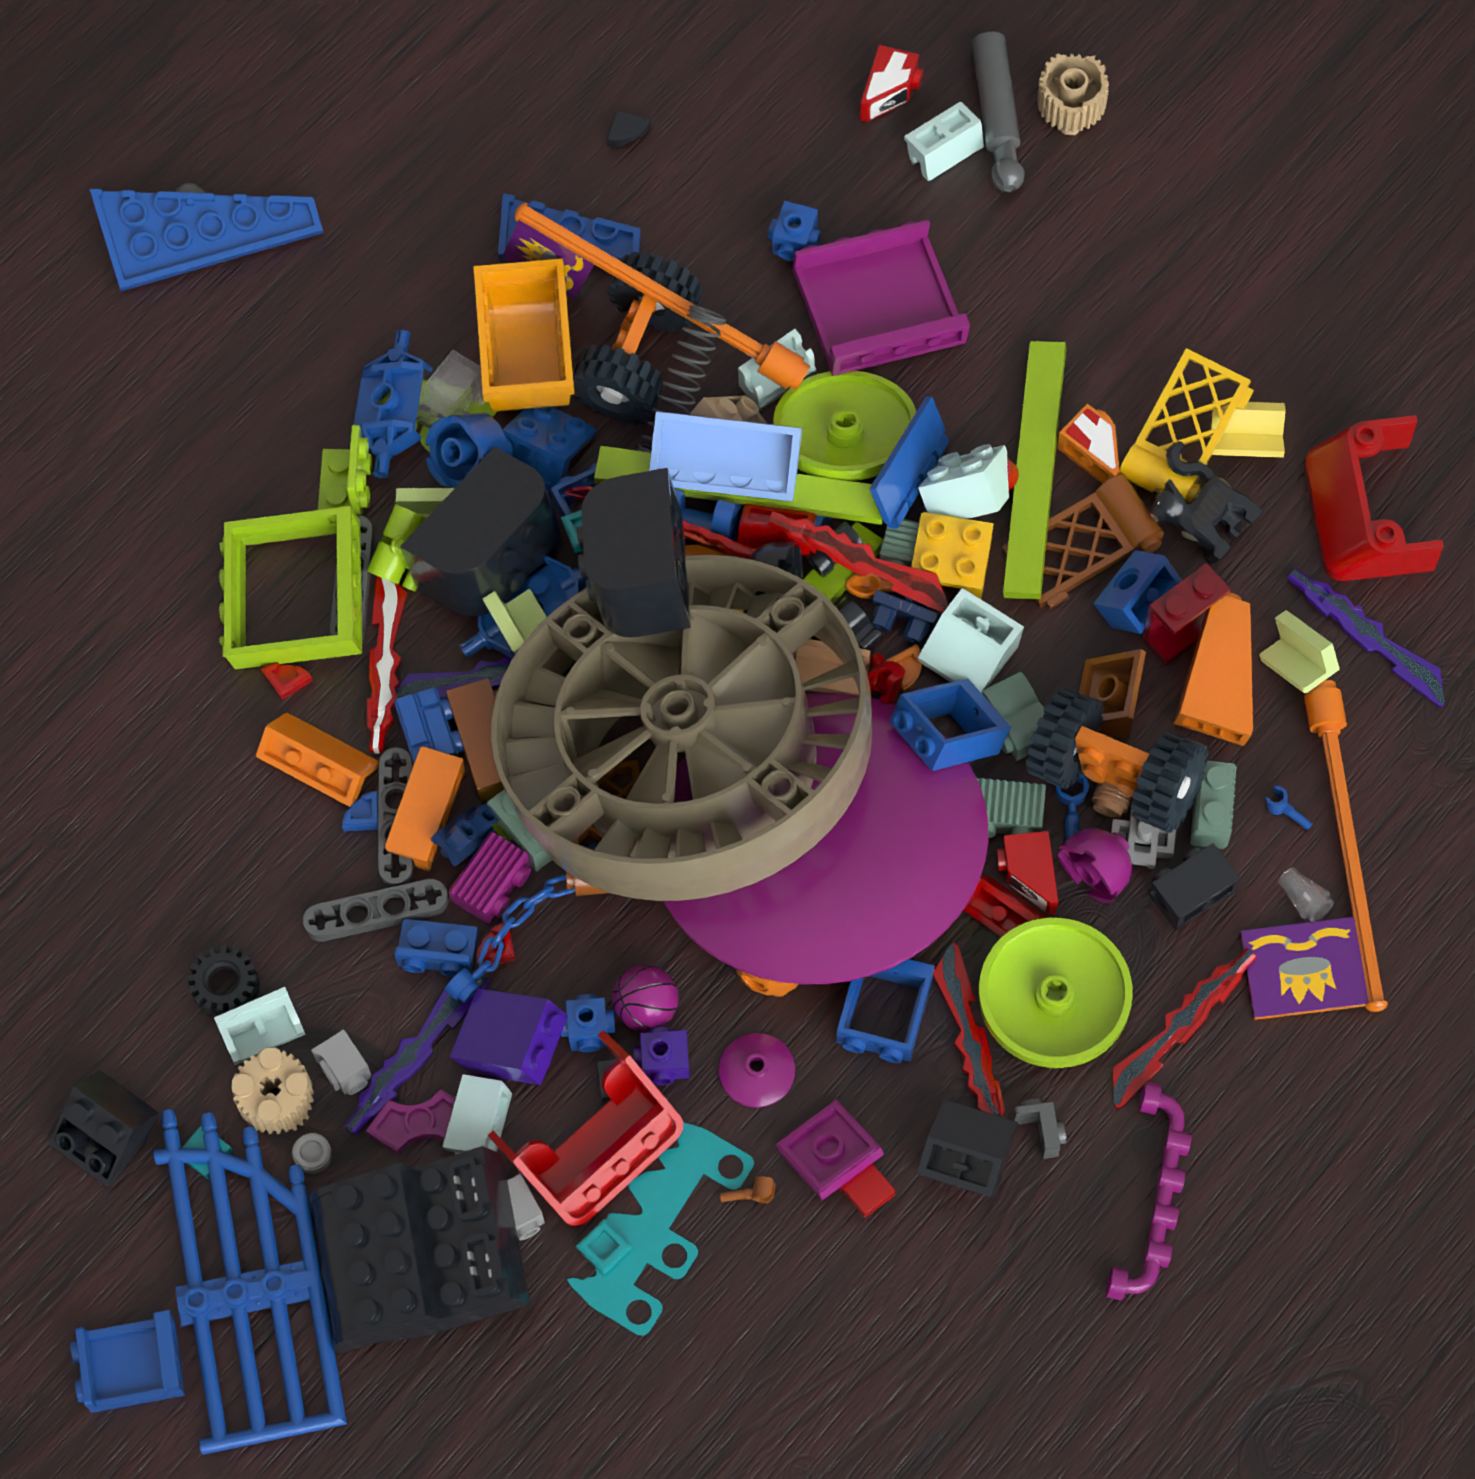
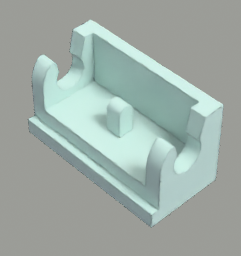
M961 101L904 136L912 164L920 163L922 175L927 181L932 180L984 147L981 121Z
M796 329L776 341L805 358L803 362L810 365V368L804 379L817 372L814 366L813 351L811 348L807 351L804 350L801 344V335ZM751 358L738 367L739 387L757 404L761 411L783 396L790 387L785 389L759 374L757 370L760 365L754 362V358Z
M285 987L214 1017L235 1065L242 1063L244 1060L251 1059V1055L258 1056V1052L265 1048H276L305 1035Z
M462 1075L443 1148L446 1151L458 1154L484 1146L497 1152L498 1147L487 1135L494 1131L501 1138L512 1097V1092L503 1081Z

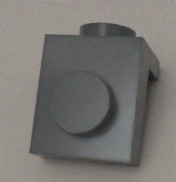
M1030 1099L1021 1102L1020 1106L1014 1108L1013 1120L1018 1122V1124L1037 1122L1043 1159L1058 1157L1061 1148L1060 1144H1066V1134L1063 1121H1056L1053 1102L1043 1103L1042 1099Z

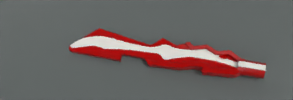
M376 576L372 625H379L377 646L370 650L369 681L372 695L371 698H367V726L370 731L369 751L376 754L383 753L386 731L394 722L391 711L395 706L394 701L397 699L395 689L400 685L395 672L402 658L393 650L408 595L399 584Z

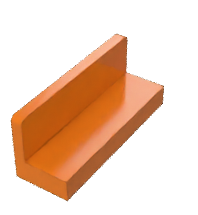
M284 713L266 725L255 756L349 807L357 801L365 777L377 770L379 765L378 760L289 713Z
M427 747L420 748L385 844L386 851L413 859L415 868L430 871L439 846L434 844L430 838L446 826L465 773V765L462 758Z

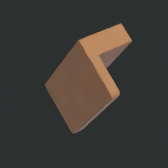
M809 639L796 650L795 662L802 683L844 664L835 652L822 641ZM860 649L865 664L866 672L868 675L870 669V651L866 649ZM853 677L806 690L817 693L860 696Z

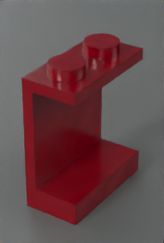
M1205 563L1149 605L1142 641L1167 667L1196 645L1206 610L1230 593L1231 589Z

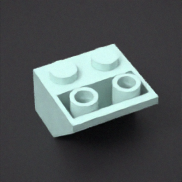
M986 444L973 449L970 454L959 456L957 452L947 454L938 460L939 463L927 473V478L918 487L928 513L969 519L998 512L1009 498L1006 447L1002 445L992 448L990 444Z
M962 588L941 615L917 661L950 682L968 678L982 693V690L989 687L1018 648L1024 626Z

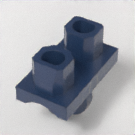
M913 581L910 588L920 591L922 583ZM876 590L872 599L874 611L871 624L880 631L890 633L896 618L907 621L908 624L903 633V639L921 646L929 632L934 630L938 622V613L923 608L928 606L897 592H894L893 595L905 600Z
M482 804L477 809L472 806L437 831L430 840L434 844L441 846L440 852L442 856L449 858L450 862L456 867L479 849L490 832L498 834L493 826L499 819L486 804Z

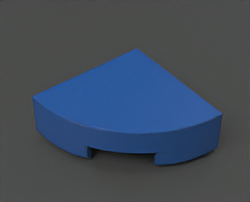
M372 791L362 795L345 812L342 821L343 831L378 830L379 791Z

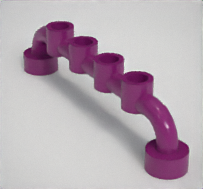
M1145 1081L1141 1092L1139 1111L1155 1115L1157 1108H1161L1169 1116V1126L1164 1140V1155L1157 1180L1158 1189L1151 1214V1229L1144 1253L1143 1272L1139 1277L1132 1279L1128 1278L1129 1271L1127 1269L1112 1266L1108 1276L1106 1297L1121 1301L1124 1294H1139L1147 1291L1155 1283L1160 1266L1165 1268L1169 1266L1172 1245L1164 1243L1166 1229H1175L1179 1215V1207L1171 1206L1173 1192L1181 1193L1185 1180V1170L1177 1169L1179 1155H1188L1192 1140L1191 1133L1183 1132L1185 1126L1184 1112L1180 1104L1173 1097L1161 1093L1160 1084Z

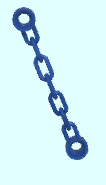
M595 841L587 848L594 850L599 843ZM566 874L547 880L544 883L543 890L531 898H518L505 910L502 915L504 925L495 937H489L483 943L478 958L479 968L473 974L464 968L447 984L445 991L454 1000L460 999L463 1003H466L476 993L477 988L480 987L476 981L485 972L494 971L499 964L504 948L502 939L510 928L518 927L532 914L536 904L547 897L557 898L575 892V889H564L553 893L554 886L551 884L566 880ZM525 902L523 908L528 910L515 921L513 916L508 918L512 911ZM490 943H492V948L498 946L493 964L489 960L484 962Z

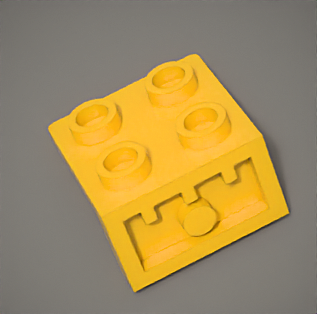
M923 512L920 517L911 567L936 573L941 586L960 588V590L963 588L979 599H982L994 523ZM910 574V580L932 584L924 578Z

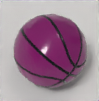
M638 965L626 970L618 978L613 987L611 1001L613 1011L619 1021L632 1030L648 1032L651 1028L664 1027L673 1018L678 1008L679 995L673 979L661 968L650 965Z

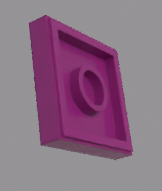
M837 1099L775 1144L782 1157L821 1200H824L884 1155L878 1143Z

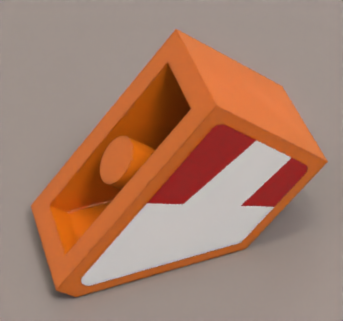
M1086 404L1059 432L1057 449L1103 484L1110 478L1119 475L1120 472L1115 424H1113L1112 419L1104 411L1095 410L1089 404Z

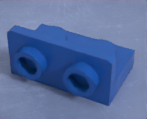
M403 919L399 947L395 948L394 953L397 966H401L403 970L411 973H423L425 969L440 971V974L448 977H454L464 968L473 973L479 934L478 927Z

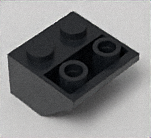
M99 1070L72 1087L49 1145L108 1188L147 1142L159 1112Z
M944 1099L928 1134L917 1174L989 1197H996L1018 1122Z

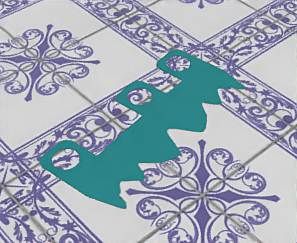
M684 1122L682 1133L677 1139L679 1146L666 1149L659 1156L665 1169L645 1172L628 1184L630 1191L642 1208V1214H608L606 1221L631 1245L632 1249L605 1276L595 1268L596 1276L587 1277L584 1280L577 1278L567 1279L569 1285L592 1308L639 1336H644L650 1332L663 1309L659 1300L633 1285L646 1264H650L673 1279H681L686 1275L698 1255V1249L693 1243L669 1230L703 1174L728 1189L736 1190L742 1186L754 1166L753 1158L747 1153L704 1128ZM735 1155L741 1159L743 1171L737 1178L727 1179L720 1174L718 1164L724 1156ZM679 1244L685 1248L687 1259L681 1267L670 1268L664 1264L662 1252L666 1246ZM634 1300H644L651 1307V1317L644 1324H634L627 1318V1307Z

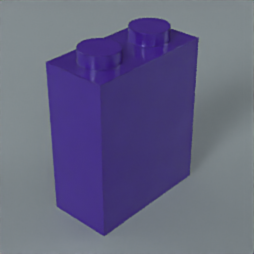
M477 988L450 1058L472 1074L541 1085L545 1073L550 1066L551 1058L560 1035L564 1030L568 1015L549 999Z

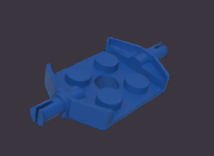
M397 330L394 349H388V353L366 364L362 371L354 425H360L362 437L368 438L369 451L376 456L373 476L377 478H387L390 459L422 438L415 431L424 369L432 372L433 368L420 358L409 354L408 347L411 333L406 330ZM388 392H391L388 401L380 405L381 399H383L388 394Z
M545 556L544 560L548 565L528 577L521 589L514 592L504 604L530 589L548 617L555 609L587 587L585 581L588 578L581 576L579 568L572 570L571 567ZM491 613L478 616V634L459 645L467 658L485 646L488 650L493 648L512 659L515 656Z

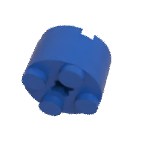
M487 413L454 415L440 418L431 426L426 437V445H430V457H426L427 466L436 481L446 487L456 488L494 446L512 455V444L506 439L497 421Z

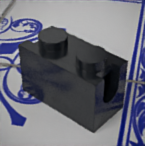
M1214 843L1204 849L1201 846L1194 848L1185 855L1182 864L1174 869L1168 866L1158 872L1152 879L1154 881L1152 883L1154 890L1150 892L1149 896L1175 930H1178L1237 891L1241 878Z

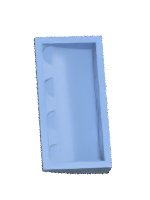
M657 411L649 471L668 468L674 488L793 502L803 428Z

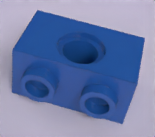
M1135 550L1093 604L1111 628L1141 634L1145 629L1149 605L1180 583L1182 579L1165 555Z

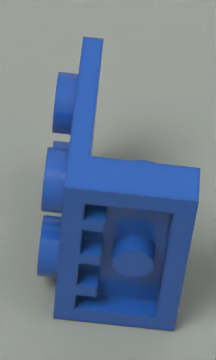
M554 407L524 409L503 429L506 439L512 444L511 456L538 471L543 478L546 489L551 492L550 488L555 486L560 479L566 477L570 460L595 436L596 428L586 424L582 419L572 417Z

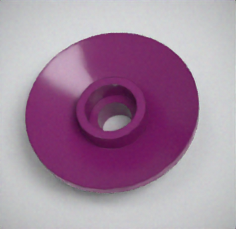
M752 1033L735 1039L725 1049L719 1062V1079L724 1091L735 1102L747 1107L762 1108L777 1103L789 1092L795 1078V1063L791 1052L783 1042L767 1034ZM753 1061H760L764 1064V1068L758 1072L752 1071L749 1066Z

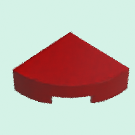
M272 663L261 668L262 674L282 701L313 681L311 675L300 666Z
M504 923L494 926L477 949V965L483 943L487 938L495 937ZM509 929L502 939L504 948L499 963L515 960ZM490 943L484 962L489 960L493 964L498 946L492 948V943Z

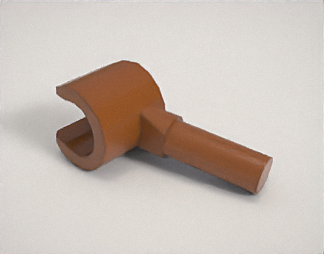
M757 1176L755 1177L753 1189L720 1192L721 1202L752 1199L759 1203H769L774 1198L776 1184L770 1177Z

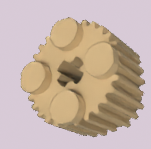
M1058 53L1056 58L1051 57L1050 62L1045 63V69L1041 72L1037 97V108L1041 111V116L1046 117L1045 121L1051 122L1052 127L1057 125L1058 130H1061L1065 135H1076L1079 131H1083V127L1089 129L1090 124L1095 125L1096 120L1100 121L1101 115H1104L1109 89L1108 76L1104 75L1105 65H1101L1100 60L1096 61L1094 55L1081 58L1080 54L1077 57H1074L1073 54L1067 57Z
M265 1048L258 1052V1056L251 1055L250 1061L244 1060V1067H238L240 1073H235L232 1079L233 1099L243 1120L246 1121L249 1127H255L256 1131L260 1130L263 1133L267 1130L268 1134H272L273 1131L280 1134L281 1130L288 1132L290 1129L296 1131L297 1125H303V1119L308 1120L309 1116L307 1113L312 1108L310 1103L314 1101L312 1097L314 1091L311 1080L304 1065H301L299 1059L295 1060L292 1054L287 1056L286 1051L281 1053L277 1048ZM276 1088L280 1091L276 1096L272 1093L267 1094L270 1090Z

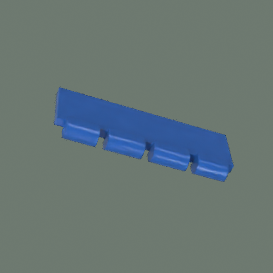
M932 396L925 397L870 487L871 494L884 523L892 529L899 528L920 492L918 487L927 478V473L934 469L937 461L949 444L947 435H943L946 429Z

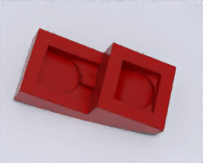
M873 1164L838 1188L840 1193L842 1191L845 1193L864 1218L894 1197L896 1193Z

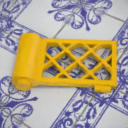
M1186 348L1135 444L1128 451L1120 467L1119 475H1125L1128 481L1151 493L1156 488L1165 489V482L1170 479L1183 496L1186 504L1189 503L1200 488V484H1198L1200 477L1198 475H1179L1173 472L1167 464L1166 450H1168L1172 443L1177 442L1171 423L1192 416L1197 435L1178 441L1188 444L1199 440L1203 450L1199 461L1207 465L1237 407L1244 410L1254 390L1249 388L1251 380ZM1189 360L1203 366L1207 379L1186 385L1183 371ZM1209 370H1211V371H1213V372H1215V373H1217V374H1219V375L1214 376V377H1211V376H1210V373H1209ZM1180 379L1182 387L1174 389ZM1229 379L1239 384L1233 397L1218 401L1213 383ZM1209 385L1215 403L1194 409L1188 391ZM1185 393L1190 411L1169 417L1166 408L1169 397ZM1229 404L1223 415L1220 407ZM1217 409L1220 418L1217 428L1201 433L1196 415ZM1163 410L1165 419L1158 420ZM1168 425L1172 443L1158 447L1146 441L1153 428ZM1212 436L1208 445L1205 446L1203 439ZM1180 454V460H1181L1182 462H1188V461L1182 459V456H1181V454Z

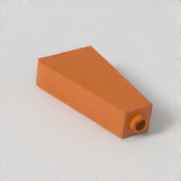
M1228 593L1205 612L1173 724L1244 746L1253 732L1250 603L1242 601L1241 597L1234 593Z

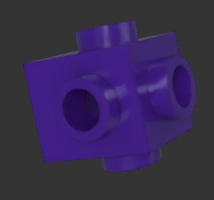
M655 1027L649 1029L648 1033H640L641 1046H634V1061L654 1085H668L674 1083V1079L690 1078L686 1030L671 1031L668 1027Z

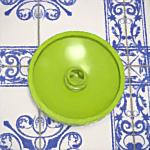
M829 371L804 379L796 391L790 388L776 406L773 424L803 428L798 463L799 470L817 477L857 481L878 476L914 417L916 408L903 389L881 376L862 371H852L832 376Z
M1066 918L1032 920L1006 933L987 955L980 974L978 988L981 1014L995 1040L1005 1050L1020 1060L1047 1068H1066L1081 1065L1104 1053L1122 1033L1129 1017L1133 997L1130 972L1117 947L1105 935L1093 927Z

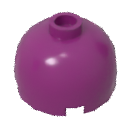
M1099 828L1079 830L1058 848L1061 849L1058 853V858L1070 878L1077 885L1083 880L1093 889L1088 895L1101 903H1110L1121 893L1130 880L1132 862L1127 851L1129 850V845L1116 832L1111 834Z

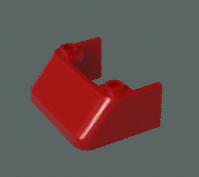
M1416 415L1358 422L1315 446L1308 452L1304 463V470L1323 567L1326 574L1332 579L1351 581L1435 571L1444 547L1443 540L1406 544L1404 532L1396 522L1387 519L1371 521L1359 458L1374 456L1379 451L1409 448L1418 422Z
M601 1031L597 1036L618 1059L605 1071L602 1077L603 1091L611 1100L562 1145L553 1151L545 1142L533 1140L523 1145L514 1153L494 1131L487 1135L567 1224L572 1226H579L588 1222L679 1138L683 1130L681 1116L632 1057L605 1031Z

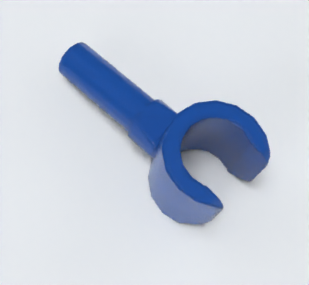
M1274 786V795L1282 801L1273 802L1268 797H1265L1267 810L1274 815L1284 813L1308 831L1313 823L1288 803V794L1283 787Z

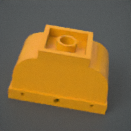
M563 259L474 266L484 402H489L493 412L569 405L570 395L574 394Z

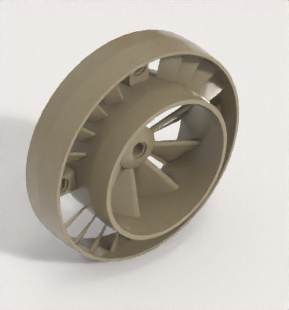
M719 555L686 556L691 628L635 638L618 636L605 627L596 601H590L586 588L555 609L524 641L512 659L501 681L495 699L491 723L493 757L500 780L515 813L540 848L558 866L593 887L634 899L683 901L707 898L754 884L790 865L813 848L846 812L863 780L871 752L872 709L868 676L861 650L844 616L815 587L787 571L759 561ZM757 591H762L765 593L758 596L754 595ZM732 609H740V610H748V611H747L746 614H744V613H741V612H738V611H735V610H732ZM814 635L833 650L844 664L802 683L792 653ZM574 664V666L568 673L567 677L561 676L569 667H571ZM851 677L855 680L860 697L812 708L809 707L805 694L806 690ZM540 703L546 704V705L555 706V707L543 706V705H540ZM857 713L851 734H815L812 716ZM641 715L643 727L599 747L609 729L621 716ZM650 739L656 746L626 799L611 795L597 786L596 781L646 740ZM816 746L844 749L833 768L816 764ZM677 752H685L693 800L674 803ZM813 780L821 782L815 790L811 789ZM592 824L603 837L594 850L572 842Z

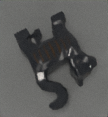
M1182 441L1172 443L1167 450V464L1173 472L1179 475H1198L1202 484L1189 504H1186L1173 481L1169 479L1165 482V489L1156 488L1153 491L1156 497L1152 501L1153 508L1150 516L1156 522L1164 521L1173 524L1183 538L1200 545L1205 550V560L1211 565L1220 560L1230 549L1229 544L1218 533L1215 525L1221 521L1226 526L1227 537L1233 540L1240 535L1243 529L1240 522L1242 518L1251 525L1263 511L1248 496L1233 489L1224 479L1215 476L1210 467L1201 461L1182 462L1180 454L1185 444Z

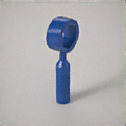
M1083 773L1079 778L1076 777L1075 780L1083 785V792L1074 797L1062 792L1061 787L1055 785L1057 799L1064 805H1068V813L1065 816V841L1078 832L1080 828V818L1076 813V805L1084 802L1089 789L1088 779Z

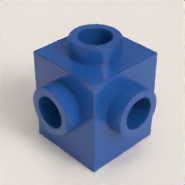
M784 201L779 218L772 219L768 231V239L772 240L773 254L778 255L784 260L794 261L796 251H800L802 248L810 245L818 246L821 236V230H817L818 209Z
M583 994L576 996L574 1000L566 1001V1014L568 1018L561 1037L568 1036L571 1051L595 1052L602 1048H607L597 1036L601 1031H605L607 1034L615 1033L614 1011L606 1010L605 999L597 998L593 994Z

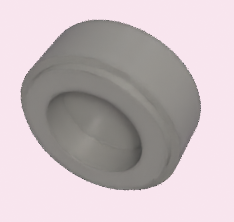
M308 1133L298 1138L294 1143L292 1156L295 1164L301 1165L304 1173L317 1174L329 1166L332 1159V1150L329 1142L322 1135Z

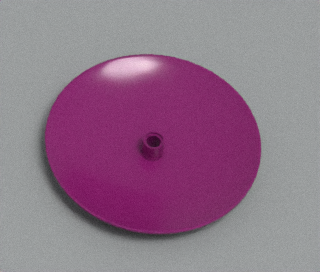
M838 693L806 694L810 708L860 697ZM871 698L872 743L865 775L846 812L813 848L777 873L754 884L707 898L664 901V904L683 931L703 950L740 971L760 978L794 984H831L871 976L890 969L912 958L940 937L959 917L979 883L988 848V817L980 784L968 762L931 771L889 722L896 705H885L880 700ZM857 713L812 716L815 734H851ZM816 746V764L833 768L844 749ZM686 755L676 766L674 803L693 800ZM813 780L811 789L815 790L821 782Z

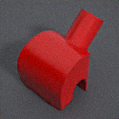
M874 654L870 657L872 670L867 675L871 693L878 691L882 694L880 697L882 703L885 705L893 704L896 701L906 671L897 662H885L882 654Z

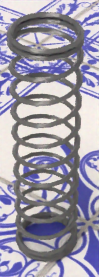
M695 305L689 306L690 309L688 310L689 313L686 314L687 317L701 322L718 334L704 333L682 327V330L706 341L713 348L696 346L679 340L676 342L700 354L708 361L693 360L672 354V357L696 368L703 375L685 373L669 367L666 369L685 378L698 388H687L662 381L663 385L681 392L689 397L692 402L675 400L659 394L656 395L657 398L679 407L688 415H691L690 412L682 405H693L696 401L686 391L697 392L701 390L700 385L692 378H703L706 376L705 371L696 364L705 365L711 363L710 358L700 350H715V344L706 337H718L721 335L720 331L710 323L724 325L726 321L722 315ZM652 408L653 412L661 411L659 409ZM647 422V425L654 427L655 423ZM642 435V438L653 442L652 437ZM641 443L637 448L638 451L651 453L652 445Z

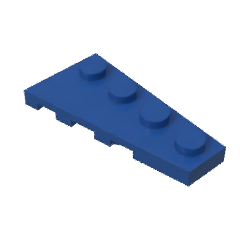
M503 193L498 247L499 261H509L502 257L518 223L514 218L515 211L520 204L525 203L515 200V196ZM532 200L527 205L618 260H621L626 254L630 256L631 252H637L640 255V228L598 217L595 220L581 217L579 212L567 209L562 212L546 208L544 203Z

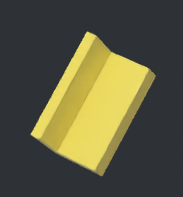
M1248 402L1244 410L1237 407L1212 455L1284 457L1283 429L1286 413L1285 403ZM1229 404L1220 407L1223 415ZM1217 409L1211 410L1209 431L1216 429L1220 422Z

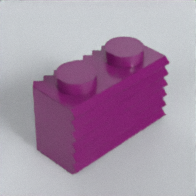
M490 832L449 889L451 902L487 924L491 922L493 917H501L510 903L508 896L512 893L513 888L516 886L522 887L531 873L528 854L501 836Z

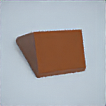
M1138 649L1085 660L1079 693L1102 703L1101 706L1104 712L1101 715L1103 716V723L1099 726V729H1101L1100 734L1129 739L1146 655L1144 650Z

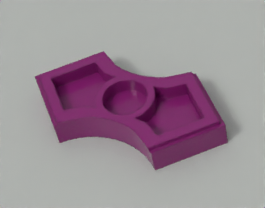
M441 1089L430 1100L417 1105H401L388 1100L367 1128L366 1133L397 1155L408 1145L418 1140L427 1138L445 1140L456 1098Z

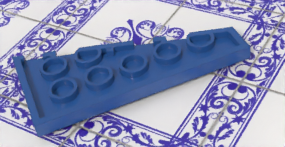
M90 189L121 291L323 233L313 197L270 195V197H254L245 194L226 196L214 195V193L161 191L158 193H142L132 190L113 192L103 191L102 189Z

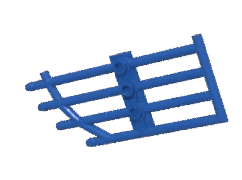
M172 1109L162 1111L161 1123L162 1128L165 1130L163 1135L166 1149H156L153 1152L156 1165L168 1164L187 1280V1285L175 1287L181 1325L194 1324L211 1437L199 1439L201 1454L204 1455L347 1425L307 1188L304 1185L305 1176L301 1165L289 1167V1181L292 1184L290 1191L263 1168L261 1150L258 1146L259 1138L255 1127L243 1129V1143L246 1146V1160L221 1151L219 1135L216 1132L217 1122L213 1113L202 1114L201 1127L202 1131H204L205 1149L181 1148L179 1131L176 1129L177 1118ZM184 1163L208 1164L226 1277L208 1281L202 1280ZM224 1169L250 1179L264 1269L241 1273ZM268 1193L296 1216L303 1261L280 1265ZM310 1300L329 1412L305 1417L287 1304ZM271 1308L290 1418L289 1421L266 1425L248 1317L249 1312ZM232 1316L251 1429L227 1433L209 1321Z

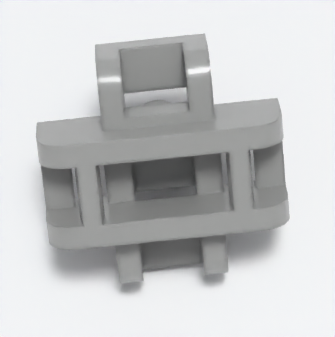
M1133 810L1130 812V821L1113 819L1111 834L1114 832L1120 833L1126 840V833H1128L1127 843L1129 850L1127 851L1131 857L1132 864L1155 869L1156 858H1173L1175 829L1172 833H1169L1142 821H1137V819L1132 817L1131 813ZM1135 843L1148 844V845H1150V847H1147V846H1139V845H1134V844H1135Z

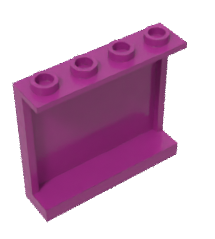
M929 220L921 222L910 221L902 224L900 227L887 230L876 229L867 235L854 238L843 237L833 243L821 246L810 245L795 252L792 271L832 376L966 343L970 323L966 313H958L928 238Z

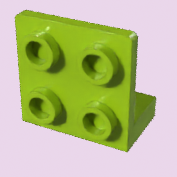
M352 425L350 449H323L318 510L351 506L356 515L363 516V508H369L370 487L366 486V475H372L373 461L372 454H368V438L362 437L360 425Z

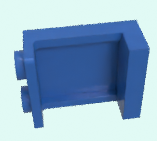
M169 1310L153 1313L154 1319L91 1331H86L84 1327L75 1328L76 1340H72L70 1346L74 1364L80 1365L81 1378L75 1379V1389L79 1403L84 1402L88 1410L94 1413L185 1396L176 1321Z

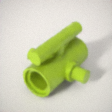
M395 504L367 572L399 584L405 568L409 569L400 546L427 517ZM408 570L402 586L415 592L417 587Z

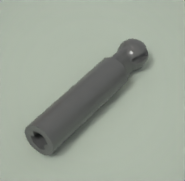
M985 32L977 35L972 40V52L986 149L993 153L994 157L991 180L994 187L1000 191L1012 192L1017 190L1024 182L1025 171L1022 164L1017 161L1016 149L1020 146V135L1006 39L999 32Z

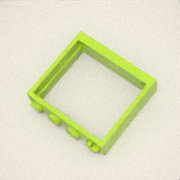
M351 506L224 522L223 542L219 543L221 555L224 557V569H221L219 573L220 585L224 591V602H221L219 606L220 618L224 624V636H220L219 643L223 647V657L230 662L235 670L266 666L272 663L285 664L362 654L361 521ZM337 534L338 635L246 646V546Z

